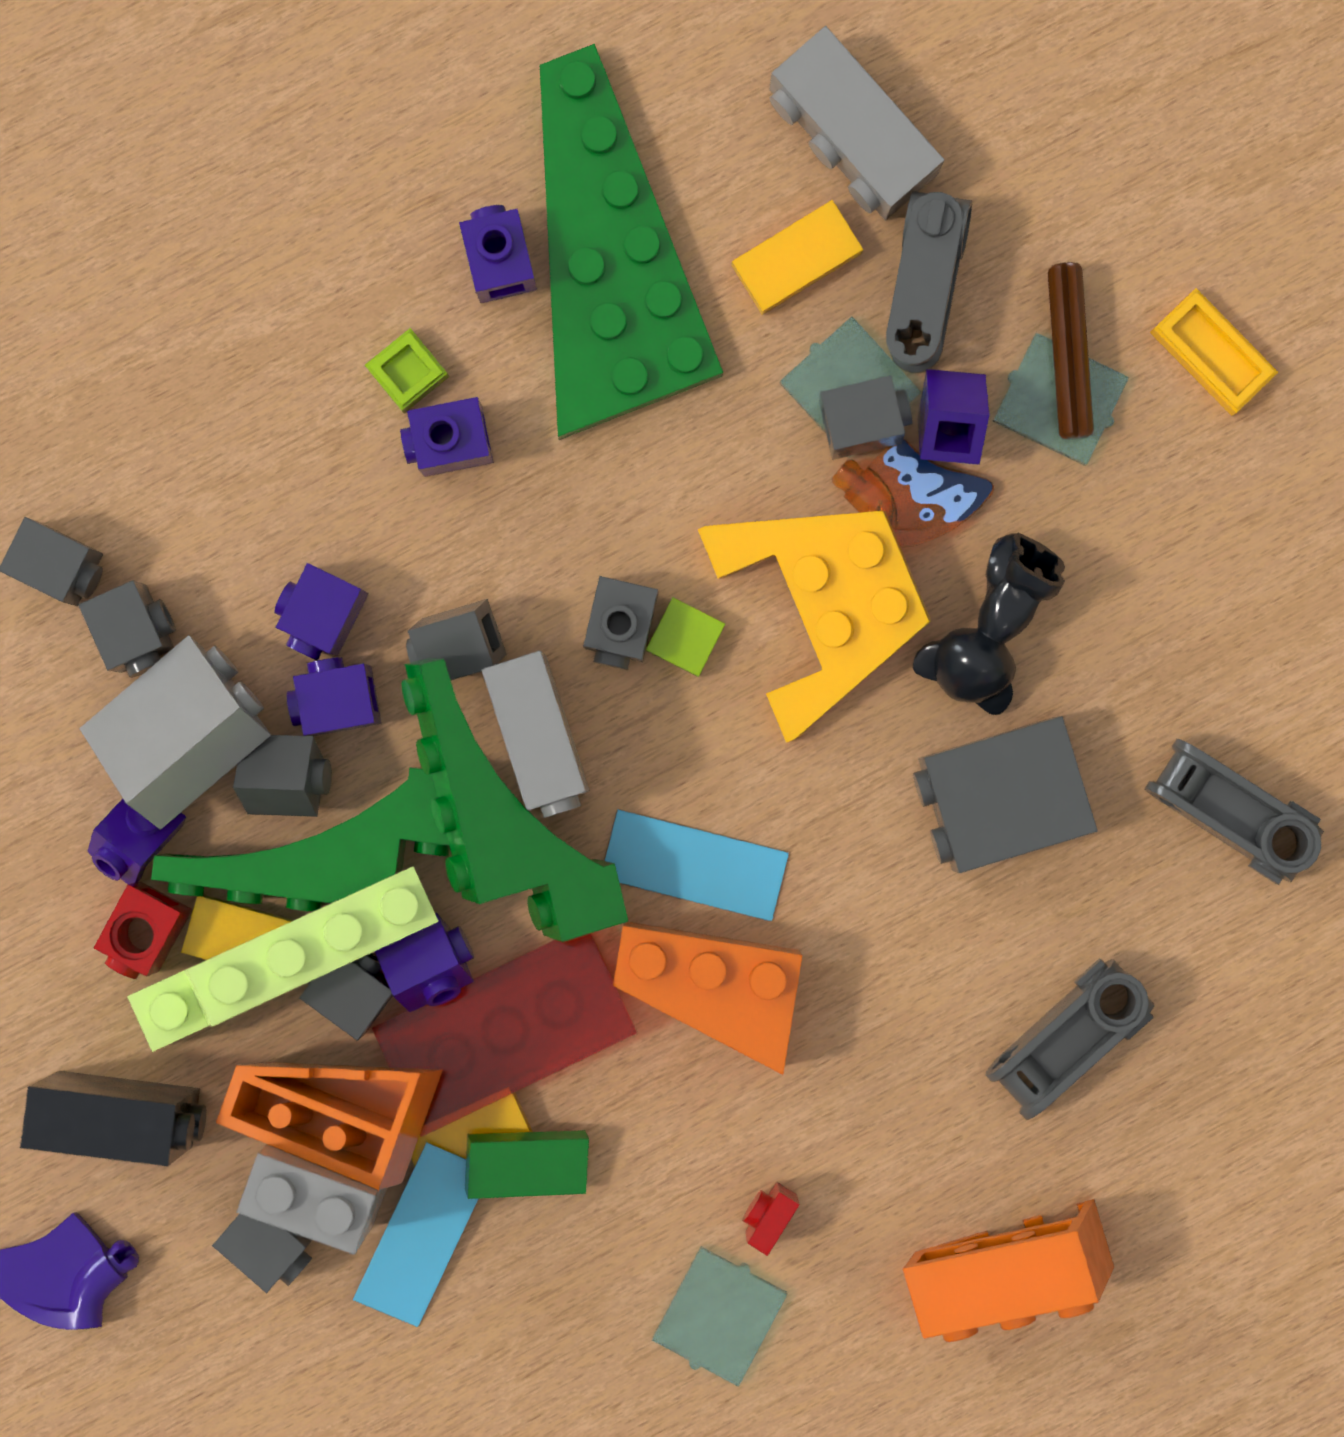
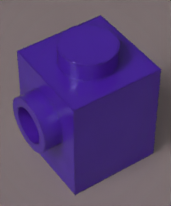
M504 205L486 206L473 211L470 214L471 220L459 222L475 291L480 304L537 290L518 209L506 211Z
M926 369L918 413L920 459L980 465L990 416L986 374Z
M478 397L407 411L410 427L400 429L407 464L417 462L418 469L424 477L494 463L483 406Z
M307 563L297 584L291 581L288 582L276 603L274 613L281 617L275 628L290 634L286 646L312 659L319 660L323 651L338 657L369 593Z
M342 657L309 662L307 663L308 674L293 676L295 690L287 691V706L292 725H301L303 736H317L382 724L372 667L363 663L344 667Z
M435 913L439 922L375 951L393 997L409 1012L415 1011L427 1004L429 1006H437L447 1003L460 994V988L474 982L466 963L474 959V954L460 926L451 929L438 913Z

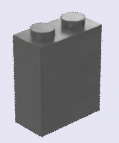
M1063 716L1045 719L918 758L921 771L913 773L915 787L922 806H933L939 828L930 830L933 846L940 864L950 862L954 872L963 873L1098 832Z

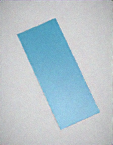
M617 810L605 861L615 864L619 883L772 921L789 853Z
M426 1142L353 1298L354 1301L416 1327L419 1326L478 1199H468L465 1192L466 1159Z

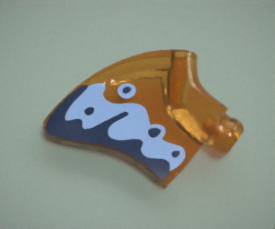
M903 439L902 444L884 448L865 470L855 460L849 459L841 465V468L832 477L833 485L845 492L843 497L859 513L886 511L901 548L930 542L954 530L978 511L994 492V485L986 478L950 469L931 460L920 459V453L905 439Z

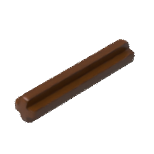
M1063 262L1052 265L1049 268L1048 286L1059 435L1063 439L1073 440L1087 438L1092 435L1094 425L1083 271L1079 263Z

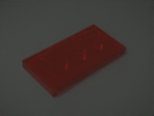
M592 933L564 942L553 940L474 978V982L460 988V994L447 1003L437 1006H429L427 1004L415 1011L403 1012L372 1027L389 1067L443 1069L420 1132V1137L431 1134L639 1034L618 988L613 986L614 980Z

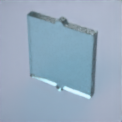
M852 316L822 344L813 343L810 346V354L780 381L784 389L824 432L825 427L819 407L821 391L891 375L895 391L905 389L909 404L921 393Z
M1035 333L1018 370H1013L1008 375V381L1011 384L993 422L1086 466L1104 428H1109L1114 423V418L1111 414L1129 377L1089 358L1094 431L1087 438L1063 439L1059 435L1053 342L1051 339Z
M700 1246L656 1329L652 1341L688 1359L692 1369L697 1370L703 1367L739 1387L780 1310L787 1292L752 1274L748 1264L741 1263L737 1266Z

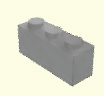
M824 26L772 72L769 90L773 95L769 99L774 109L788 124L793 125L795 122H798L812 137L808 143L813 153L827 168L833 169L837 166L851 181V184L848 186L850 194L866 212L871 214L876 210L886 221L910 200L912 191L919 192L939 174L944 158L827 26Z

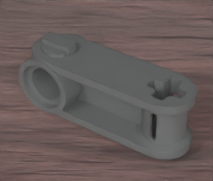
M912 191L905 218L902 254L886 332V344L894 363L901 370L909 373H923L926 369H932L940 359L960 259L963 258L972 214V200L954 198L942 192L922 193ZM914 330H921L924 340L929 343V346H919L916 350V355H908L904 343L900 342L901 339H911Z
M1176 739L1172 745L1175 753L1157 781H1149L1145 787V790L1154 798L1252 860L1248 867L1277 885L1281 883L1282 879L1292 882L1297 873L1308 869L1317 860L1321 851V836L1324 831L1318 826L1320 818L1293 801H1290L1288 805L1284 804L1213 757L1181 739ZM1286 826L1294 832L1297 846L1294 853L1289 858L1283 860L1275 854L1272 848V839L1279 828Z
M1098 959L1074 981L1077 986L1003 1052L986 1071L985 1076L991 1082L999 1081L1021 1105L1020 1114L1026 1120L1040 1114L1122 1039L1130 1040L1154 1018L1150 1013L1154 1003L1148 997L1142 983L1125 972L1114 959H1110L1107 962ZM1111 985H1124L1128 995L1124 1008L1114 1014L1103 1013L1100 1007V997L1103 991ZM1018 1071H1022L1034 1084L1032 1088L1028 1087L1017 1075Z

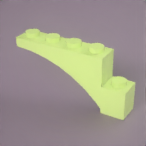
M412 866L128 995L127 998L150 1049L154 1052L207 1026L213 1027L439 921L415 868Z

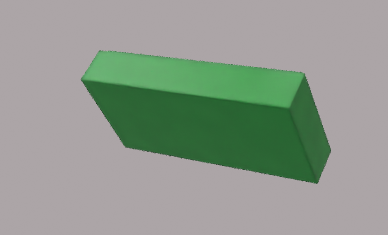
M586 1131L467 1134L465 1192L467 1198L586 1194L589 1137Z

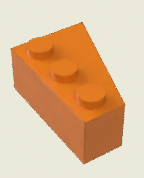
M632 922L623 923L613 983L614 987L782 1075L784 1074L802 962V954L798 949Z
M275 1062L236 1065L216 1123L374 1189L381 1190L403 1183L443 1069Z
M1092 1199L1076 1204L1079 1211L1078 1216L1066 1220L1044 1224L1042 1216L1038 1215L1023 1220L1025 1229L989 1236L988 1232L984 1231L916 1251L904 1266L903 1272L923 1339L942 1335L944 1341L954 1342L975 1335L979 1331L978 1327L1000 1323L1001 1329L1012 1330L1033 1323L1036 1320V1315L1058 1311L1059 1317L1071 1318L1093 1310L1095 1307L1094 1303H1099L1114 1269L1095 1200Z

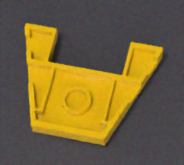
M886 511L709 525L697 529L718 579L776 556L822 666L821 671L766 693L786 743L801 736L812 724L832 709L851 690L931 622Z

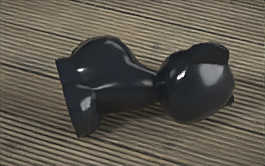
M1019 532L1010 533L998 538L992 547L987 564V590L985 600L979 610L978 628L955 629L941 640L925 644L914 657V672L921 677L938 682L945 693L956 701L976 703L991 715H1000L1004 712L1012 701L1013 688L1011 682L1016 672L1014 659L1005 643L1016 637L1029 625L1042 600H1051L1058 595L1065 581L1062 576L1065 570L1062 559L1040 542Z

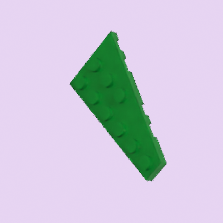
M595 43L540 64L559 440L723 377L720 362Z

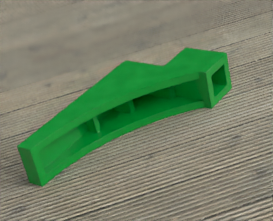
M427 658L404 664L408 679L402 680L403 698L411 715L417 714L423 738L418 739L416 742L417 754L425 774H432L437 798L431 800V810L437 829L441 834H447L452 856L446 858V871L453 890L456 893L461 892L463 899L482 904L532 889L533 895L528 896L527 903L535 928L538 931L542 930L544 936L560 942L629 922L615 864L598 859L590 860L555 836L526 810L497 775L476 742L458 704L444 659Z
M410 767L408 780L392 793L359 815L318 835L279 848L248 854L199 856L166 853L155 855L151 880L169 882L167 892L187 896H203L205 887L227 889L226 900L240 903L262 904L264 894L287 897L286 908L314 912L322 908L323 902L333 903L401 872L406 840L415 841L414 852L429 855L449 856L450 846L447 834L439 832L432 815L431 800L437 798L432 774L426 775L422 768Z

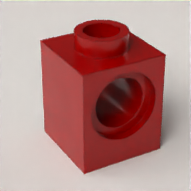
M141 881L127 884L93 948L108 956L105 964L117 973L132 979H137L139 974L147 977L160 971L193 909ZM136 917L146 920L152 927L153 941L147 950L137 948L129 939L128 929L130 923Z

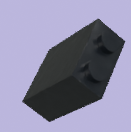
M58 1071L28 1086L20 1148L169 1166L193 1147V1141H201L205 1129L207 1110L205 1105H198L200 1088Z

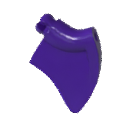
M75 1212L46 1236L24 1245L0 1250V1298L20 1314L45 1326L65 1330L102 1327L105 1299L128 1277L127 1272L138 1266L139 1255L135 1248L126 1240L116 1241L110 1249L106 1247L89 1224Z

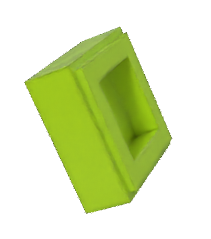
M411 328L365 364V367L403 413H406L449 377L448 373Z
M672 597L646 651L699 677L725 623Z

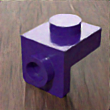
M122 799L94 828L87 851L92 856V861L97 869L108 878L116 881L122 879L127 884L139 882L142 879L145 867L183 827L186 816L183 813L178 814L160 830Z

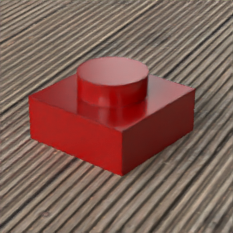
M778 1182L775 1183L769 1195L762 1190L758 1192L742 1220L749 1225L745 1231L747 1244L766 1256L769 1255L800 1205L796 1193Z

